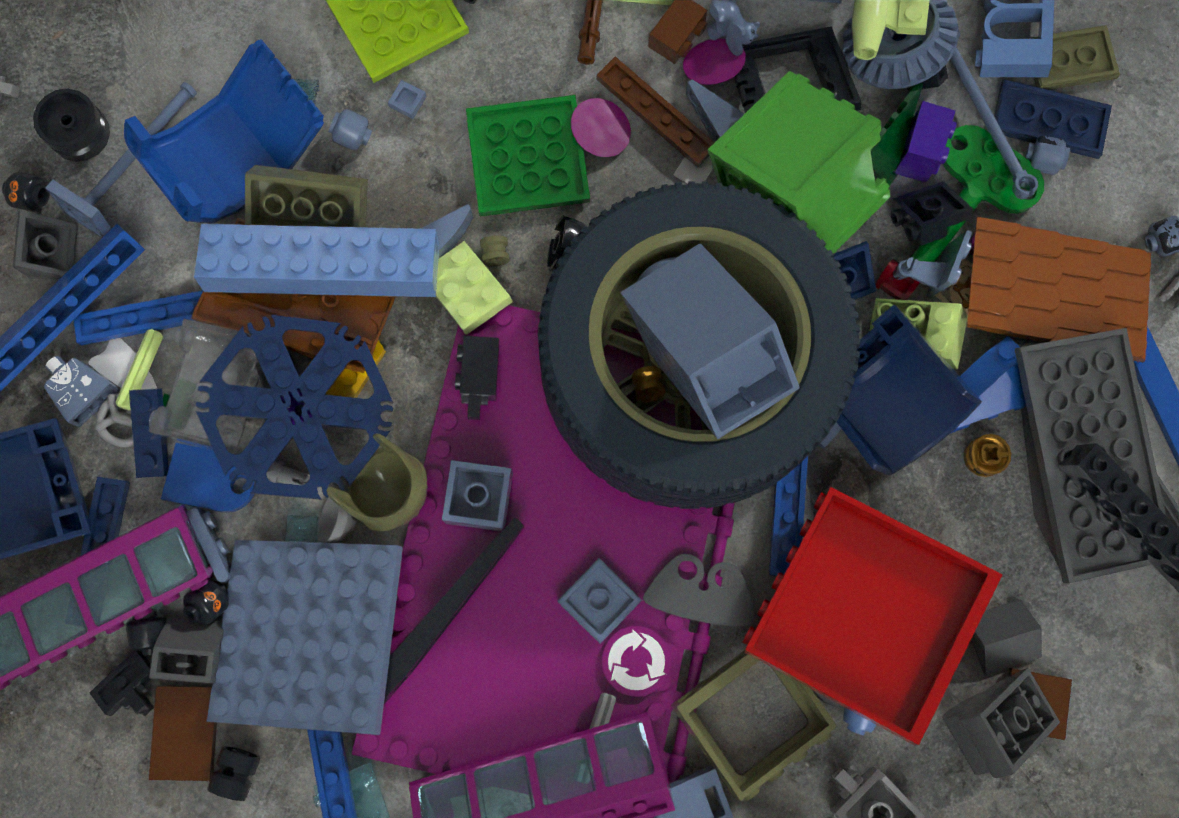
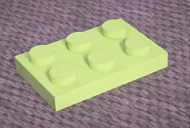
M465 241L438 259L436 298L466 335L513 302L511 296Z

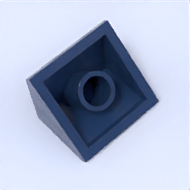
M867 241L834 254V259L841 265V273H845L848 286L850 285L852 289L851 298L856 300L876 292L869 243Z

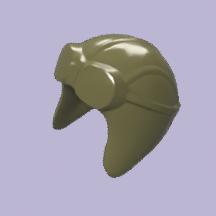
M375 433L373 438L381 448L376 450L351 486H348L347 491L329 487L327 495L338 506L364 523L369 529L383 532L401 527L419 514L426 500L428 484L426 470L421 461L402 450L381 434Z

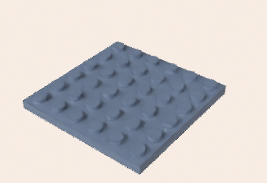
M235 540L227 589L229 605L223 614L221 629H224L221 641L216 683L212 684L207 722L380 735L403 547L375 544Z

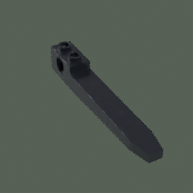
M514 518L402 644L393 653L390 651L384 704L414 672L525 526L518 519Z

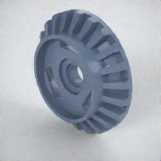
M929 0L926 35L907 34L903 40L895 41L892 37L897 32L885 27L876 57L871 60H861L854 56L852 18H850L847 23L848 28L843 33L844 43L842 47L849 69L864 83L884 89L906 88L926 81L948 63L958 43V22L952 6L949 7L947 0Z

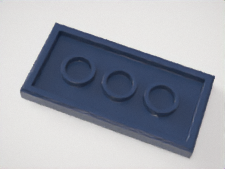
M1004 79L1001 83L994 117L1006 137L1035 143L1039 136L1059 138L1066 142V147L1070 148L1071 153L1099 159L1103 154L1112 105Z

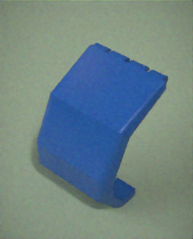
M262 39L248 46L220 93L174 127L150 135L136 116L125 119L124 139L127 147L180 216L187 222L212 224L244 209L245 173L254 165L293 169L324 124V115L312 100H308V95L295 79H291V74L278 58H274V53Z

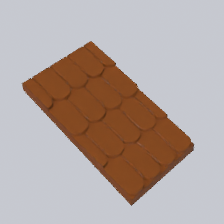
M977 217L967 327L1042 343L1127 328L1133 361L1144 363L1147 347L1151 253L1141 249L1108 244L1109 242L1025 227L1018 223Z
M237 218L234 225H245V220ZM203 291L191 319L231 333H238L243 326L244 332L248 337L251 336L248 331V323L251 322L256 331H262L265 328L262 317L265 316L269 319L271 327H275L271 315L341 323V326L336 329V335L339 334L342 327L347 326L348 331L344 335L345 340L353 341L357 335L361 336L360 343L355 349L360 348L365 341L372 355L396 296ZM288 330L282 337L287 350L313 359L325 344L324 337L320 333ZM351 361L346 366V369L351 371L365 372L362 363L359 361Z

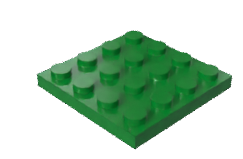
M576 95L466 108L480 217L590 203L584 151L574 138L571 129L572 114L577 107Z

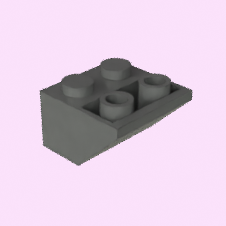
M168 617L153 648L149 678L216 683L221 641L224 629H221L222 621H213L209 625H201L196 622L192 623L187 618Z

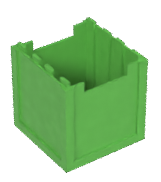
M789 71L708 149V153L718 183H722V186L727 187L733 185L735 189L741 191L742 188L748 189L750 193L761 194V198L765 200L768 198L774 200L773 203L778 206L780 204L786 207L785 211L795 213L799 221L804 220L807 223L806 227L810 231L814 229L817 233L816 236L820 240L823 239L826 243L825 248L828 251L831 250L834 254L890 198L889 184L886 183V179L883 178L881 180L877 178L875 180L870 151L881 140V121L869 113L864 116L854 110L855 105L844 99L838 101L834 98V93L825 88L819 90L809 84L810 80L799 73L796 75Z

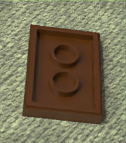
M156 686L149 780L210 781L214 770L217 722H207L212 687Z

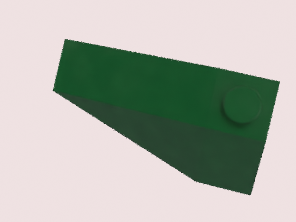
M922 83L914 86L898 107L897 112L891 115L885 126L881 128V140L870 150L875 180L877 178L881 180L885 178L889 187L898 176L894 171L901 160L923 87Z

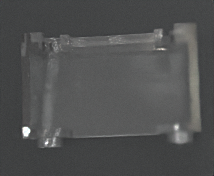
M188 319L183 320L182 326L177 329L175 341L179 349L184 353L167 407L160 406L150 415V433L213 451L196 411H209V409L202 410L196 407V402H207L209 394L198 392V386L212 387L211 384L200 383L199 381L238 333L237 330ZM244 348L238 352L222 374V379L225 383L257 387L260 378L255 368L258 360L254 351ZM222 415L217 419L216 426L227 451L235 454L239 448L248 418Z

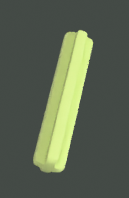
M153 329L146 331L116 399L118 407L131 410L129 390L141 389L163 339V335Z

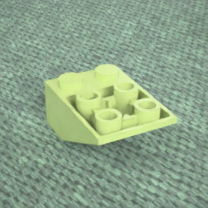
M876 298L869 331L874 328L872 323L895 304L953 369L958 370L968 318L961 304Z

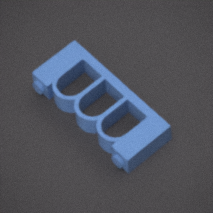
M984 0L983 5L987 16L982 32L981 50H976L975 67H980V77H1048L1052 66L1054 0H1040V3L1013 4L1001 3L998 0ZM1004 22H1039L1038 39H1003L994 35L991 28Z

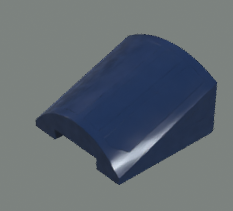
M895 304L872 323L874 328L860 339V346L857 349L860 352L856 374L853 375L855 381L850 396L845 402L846 405L837 420L838 425L870 467L889 476L906 467L936 446L982 403L979 397Z
M54 418L0 433V561L91 533L80 481L58 419Z

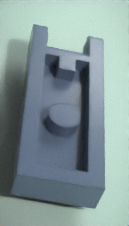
M198 507L186 512L216 579L219 582L228 583L231 564L226 554L229 553V549L223 538H218L214 530L217 524L213 515L209 511L206 512Z

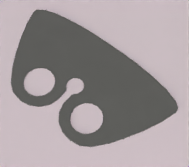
M681 554L671 560L660 571L643 596L645 603L653 608L679 617L724 626L744 627L755 624L754 607L746 581L741 571L734 564L728 562L715 564L710 569L707 577L709 588L706 591H702L698 585L704 576L702 562L691 554ZM691 561L696 565L697 573L693 579L685 580L679 576L678 567L682 562ZM728 569L733 573L734 581L730 587L722 588L716 583L715 575L719 570Z

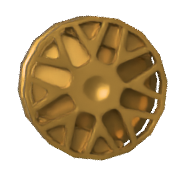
M986 434L974 439L967 445L964 451V461L970 472L977 476L989 477L1007 469L1011 462L1012 454L1010 446L1003 438L994 434Z

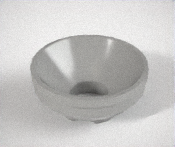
M327 498L319 518L317 531L319 543H340L345 538H349L356 524V518L343 510L330 498Z

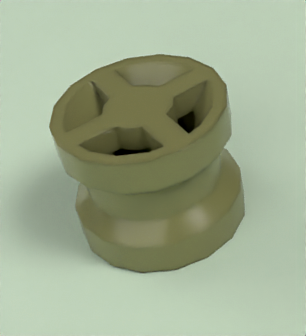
M494 235L480 240V247L484 250V255L481 257L484 265L500 266L510 261L509 253L506 252V247L508 246L507 237Z

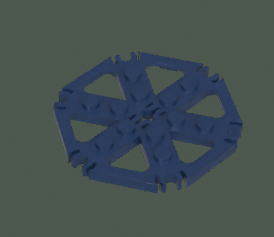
M271 315L275 323V327H271L269 319L266 316L262 317L265 328L262 331H256L252 323H248V331L251 334L248 337L242 326L199 381L200 383L211 384L212 387L198 386V392L209 394V400L205 403L196 402V407L202 410L209 409V411H196L224 475L226 476L232 467H236L229 476L230 481L233 482L238 475L246 476L247 481L242 487L243 490L250 489L253 481L257 482L256 486L250 494L322 500L317 488L322 487L323 495L329 498L327 495L328 485L335 483L339 486L340 490L344 491L345 485L340 479L344 477L350 487L380 445L373 438V434L378 433L386 438L390 431L379 430L378 426L382 428H390L392 426V422H385L381 419V414L383 412H393V407L390 405L381 406V403L388 402L393 404V400L366 342L364 341L360 348L355 349L360 343L361 336L357 335L353 341L345 340L344 335L348 331L347 326L342 327L339 334L336 335V329L341 326V323ZM288 330L320 333L325 339V344L300 377L282 340L283 334ZM248 348L254 351L271 389L230 385L223 381L222 374L238 352ZM354 360L362 363L374 389L373 395L368 399L325 395L349 362ZM297 389H300L302 396H299ZM289 393L292 394L293 399H296L297 403L303 402L305 404L301 408L303 422H301L299 415H296L294 411L289 413L287 410L291 407ZM280 396H283V399L285 401L284 404L282 403ZM307 411H310L312 418L309 417ZM222 415L266 420L243 452L237 455L227 451L216 426L217 419ZM291 418H293L295 425L292 424ZM322 426L365 430L369 435V440L351 464L342 465L338 462ZM293 438L310 474V479L304 485L273 483L268 480L267 471Z

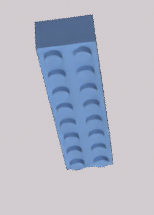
M201 224L194 278L204 292L436 297L439 241L436 229Z

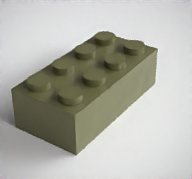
M254 165L245 173V225L366 227L368 179Z

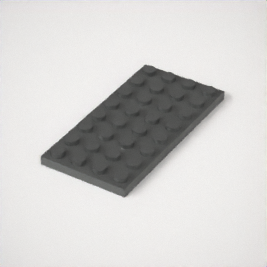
M1127 328L1015 348L1062 582L1073 583L1152 565L1058 467L1076 445L1097 443L1166 515Z

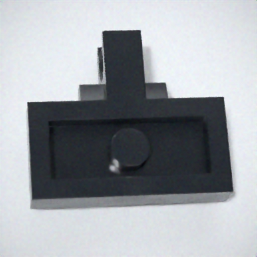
M133 651L89 692L105 715L112 716L123 706L127 710L131 707L136 714L140 713L146 716L154 708L148 697L144 695L148 691L146 684L152 679L149 678L151 664L140 651Z

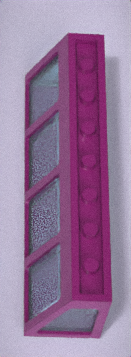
M184 504L0 596V690L9 686L11 681L20 675L22 678H25L40 669L39 664L47 660L52 664L68 655V649L76 645L79 649L88 646L97 640L95 635L103 631L111 634L125 625L124 620L134 616L135 620H138L153 611L152 606L160 602L165 606L180 598L179 592L189 587L191 591H194L208 583V579L213 577V570L186 514L188 511Z
M648 712L409 782L413 818H651L675 811L663 755Z

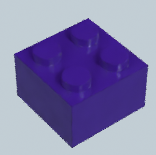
M925 101L921 102L914 114L900 163L895 169L896 174L926 183L932 174L936 175L938 173L940 165L946 162L950 148L946 147L948 138H952L956 129L957 122L953 121L956 110Z

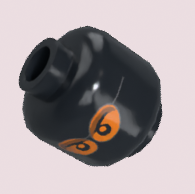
M16 172L11 174L2 185V193L7 204L10 207L21 210L38 211L47 204L50 196L45 188L47 186L41 177Z
M208 580V583L194 591L190 590L183 597V613L185 617L192 623L209 625L227 609L229 605L227 589L220 582Z

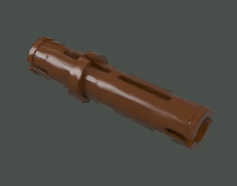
M587 0L583 28L579 30L578 38L581 41L577 57L578 62L585 65H591L595 61L596 43L600 41L598 29L603 0Z

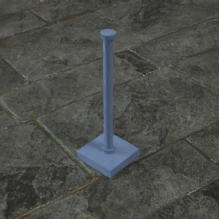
M186 82L181 84V90L146 128L150 135L159 133L189 98L195 97L197 92L192 86ZM128 149L85 198H80L55 180H52L45 188L66 215L103 238L112 228L94 205L124 173L136 157Z

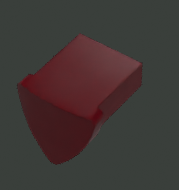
M892 259L875 282L876 289L883 290L894 299L907 300L920 282L910 277L898 280L899 277L895 278L893 271L897 268L899 262Z

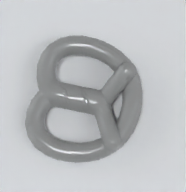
M119 393L109 394L98 410L95 429L107 443L117 447H130L134 445L133 433L130 437L123 439L113 436L106 429L115 422L132 427L131 415L120 412L116 405ZM110 409L111 415L106 418V415Z

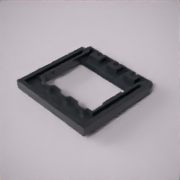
M832 26L756 40L747 45L742 44L746 56L745 63L740 72L733 78L745 113L766 94L754 59L804 49L809 51L822 88L834 93V98L838 101L844 99L855 105L854 110H861V99Z

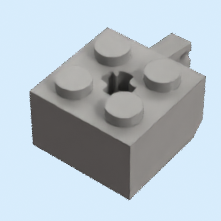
M871 766L862 777L857 774L852 778L841 767L832 775L835 781L843 788L838 793L841 798L830 809L837 818H874L872 811L875 807L879 808L878 812L881 815L879 818L925 817L892 781L875 767Z

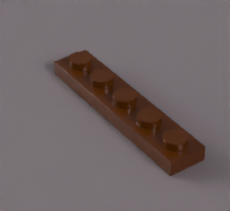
M616 56L597 74V81L697 168L709 157L708 149L715 142Z

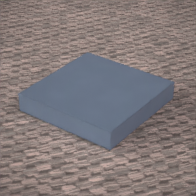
M598 558L557 602L601 644L642 599Z

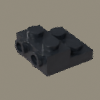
M942 181L893 198V211H891L890 215L892 223L896 227L902 226L909 241L916 240L920 245H924L946 237L947 227L973 218V208Z

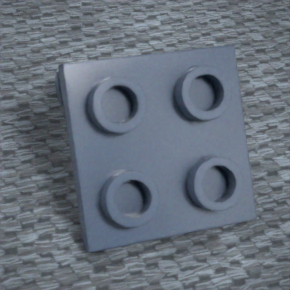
M966 230L950 242L944 249L939 262L918 261L917 259L913 260L914 258L911 257L897 265V268L893 271V276L895 278L899 277L898 280L910 277L928 285L929 289L926 294L928 297H933L940 291H945L948 286L954 285L960 277L962 270L959 268V265L971 249L969 240L972 232Z

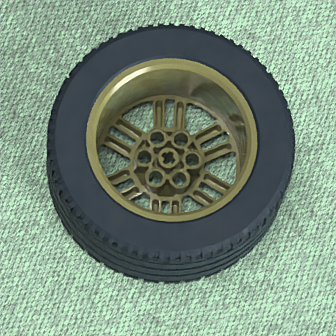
M689 181L685 185H682L681 182H676L674 185H661L659 189H655V187L648 188V191H639L632 198L627 196L623 198V201L612 204L609 211L605 209L600 212L599 216L594 217L590 221L588 227L584 226L580 230V233L572 239L571 247L567 246L556 264L557 268L553 270L546 287L538 325L539 359L546 402L558 431L565 442L568 443L573 453L597 477L603 478L607 481V484L620 492H626L630 494L629 496L644 502L650 501L654 502L655 505L670 508L676 506L680 507V509L711 508L744 500L768 489L788 475L819 446L840 417L855 381L853 375L857 372L860 354L857 351L860 346V326L856 325L859 317L855 308V299L850 296L852 289L850 285L848 286L845 273H841V265L834 259L833 252L825 248L826 243L824 240H820L816 236L817 233L814 229L810 231L806 227L807 223L804 220L799 221L795 213H788L785 211L786 207L781 204L778 206L773 203L774 200L770 198L765 200L761 198V194L750 193L745 188H742L741 191L735 189L733 185H729V187L722 186V183L709 185L705 181H702V184ZM700 243L776 322L800 389L718 440L702 419V430H691L690 404L679 390L672 385L671 380L652 358L645 343L611 329V325L615 320L639 332L620 292L636 283L641 274L652 264L662 259L678 257ZM609 345L644 360V367L655 366L659 368L662 375L660 383L665 387L664 396L653 402L637 401L633 404L626 397V395L637 388L632 382V375L616 384L606 364L604 347ZM663 400L674 404L676 427L658 421L646 413Z

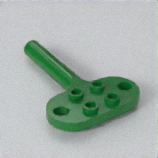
M964 125L956 128L952 138H948L946 147L950 148L943 166L962 184L963 189L958 195L973 208V212L982 201H985L1006 213L1019 214L1031 209L1041 199L1044 192V179L1041 171L1034 169L1031 166V161L1012 149L1023 171L1026 170L1027 174L1033 175L1038 181V187L1032 199H1019L1014 195L1012 191L1014 184L1013 176L987 130L975 125ZM954 139L962 141L964 150L954 149L951 141ZM966 221L947 227L946 237L919 245L910 258L913 257V260L917 259L918 261L935 262Z

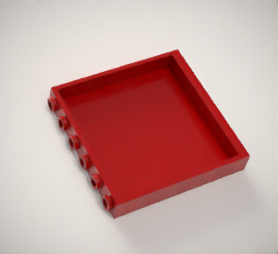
M830 487L827 495L821 492L813 507L818 510L814 520L812 521L807 518L799 535L803 536L804 539L799 548L795 545L791 548L785 560L790 563L786 573L779 572L771 588L776 590L771 601L767 599L763 601L757 613V616L761 617L757 628L750 626L742 643L747 645L745 653L910 744L918 746L1003 574Z

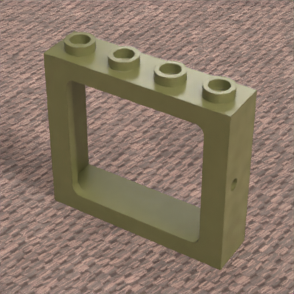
M745 650L671 704V707L712 767L716 769L717 774L729 792L739 801L743 799L747 801L755 797L760 792L759 787L768 780L772 782L778 779L784 773L783 768L791 762L797 763L808 755L807 750L814 744L820 745L826 742L832 736L831 731L838 727L811 688L771 667L806 717L807 724L745 773L738 775L694 712V709L760 661L745 653Z

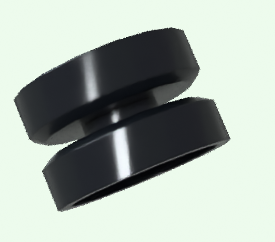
M69 88L55 90L44 96L36 106L33 121L37 134L54 152L65 160L74 162L89 160L99 155L107 145L110 136L109 123L104 114L82 92Z

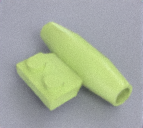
M854 0L852 17L854 56L861 60L875 58L885 27L897 32V34L926 35L929 0Z

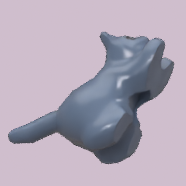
M736 0L711 1L709 12L714 19L707 25L710 39L717 40L719 37H725L729 50L736 56L743 53L742 44H750L754 39L758 38L759 35L756 33L760 22H747L742 17Z

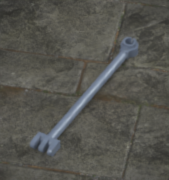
M956 47L950 60L1013 176L1014 184L1012 191L1019 199H1027L1029 196L1031 198L1037 190L1038 181L1033 175L1027 174L1026 170L1023 171Z

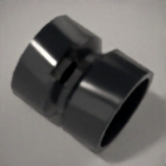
M222 746L216 762L219 770L212 773L207 791L223 798L245 801L252 784L248 778L255 775L260 756L243 749Z

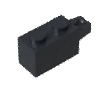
M464 336L463 344H458L457 362H462L461 373H456L455 390H460L461 403L468 404V420H480L481 405H488V400L496 401L499 338Z

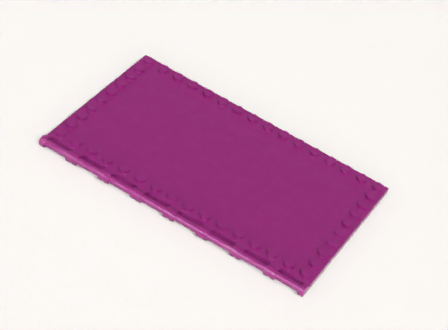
M508 305L467 335L458 325L424 461L428 484L427 496L419 514L409 522L403 545L390 651L393 653L482 552L502 532L445 524L442 521L451 460L511 468L513 477L505 527L514 518L518 519L525 527L414 672L384 704L380 735L357 733L351 755L439 774L590 729L600 695L607 693L616 697L609 723L648 712L663 755L670 784L679 780L680 775H684L687 760L684 754L689 734L679 718L673 752L664 751L673 709L671 704L699 684L704 655L708 654L711 636H708L711 623L699 621L697 633L689 632L690 619L653 608L645 603L643 596L655 577L676 556L691 554L702 562L708 534L716 535L710 569L715 564L723 562L727 540L732 535L734 525L732 515L735 503L723 505L720 516L712 515L713 507L680 509V507L676 506L673 508L655 505L654 502H644L629 496L630 494L626 492H620L607 484V481L603 478L600 479L590 471L583 461L581 462L573 453L568 443L565 442L548 409L542 385L539 359L538 325L540 322V312ZM611 328L616 332L644 342L639 333ZM464 336L499 338L496 401L488 400V405H481L480 420H468V404L461 403L460 390H455L456 373H461L462 362H457L458 344H463ZM609 345L604 347L606 364L616 384L632 375L637 369L644 367L643 359ZM635 390L626 395L633 404L638 401L635 396ZM663 400L646 413L658 421L676 427L674 404ZM690 407L691 430H702L701 418ZM598 558L642 599L601 644L557 602ZM691 561L682 562L678 567L679 576L685 580L693 579L697 573L696 565ZM719 570L715 575V581L721 587L723 578L720 577L721 570ZM704 574L703 580L698 584L702 591H706L709 588V583L707 582L708 574ZM631 626L646 627L658 633L666 642L671 655V669L665 683L655 692L641 697L628 696L617 691L606 679L602 668V655L608 640L616 632ZM684 649L693 651L685 693L676 691ZM627 748L598 756L606 787L653 774L655 771L654 765L639 766L633 763ZM579 762L539 773L538 779L542 799L559 802L593 792L597 788L594 773L588 785L574 780ZM530 777L494 787L533 796Z

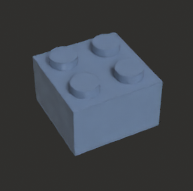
M451 460L442 521L445 524L502 531L505 528L513 477L512 469Z

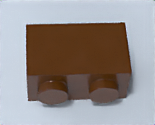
M674 0L650 32L648 47L673 64L680 57L685 58L693 45L691 42L695 36L700 37L708 25L706 22L708 10L693 0Z

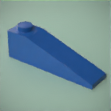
M1009 336L985 352L960 376L982 403L953 432L970 427L971 423L986 418L988 420L996 418L1000 413L1012 409L1016 411L1026 407L1015 354V348L1020 346Z

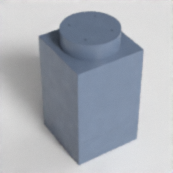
M701 243L678 257L662 259L652 264L641 274L636 283L620 292L650 355L717 440L800 389L776 322Z

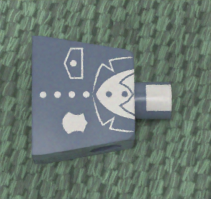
M55 356L45 365V368L53 376L45 382L44 388L64 419L79 428L99 410L109 394H116L120 391L115 384L77 358H72L65 363L60 356Z

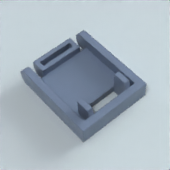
M710 765L670 783L675 811L653 817L733 818L716 769ZM713 787L721 809L714 812L711 811L704 790Z

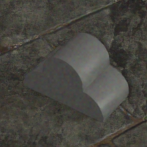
M1028 668L1012 676L1010 675L991 686L988 690L960 702L942 716L974 774L981 775L990 772L993 778L1014 774L1060 723Z

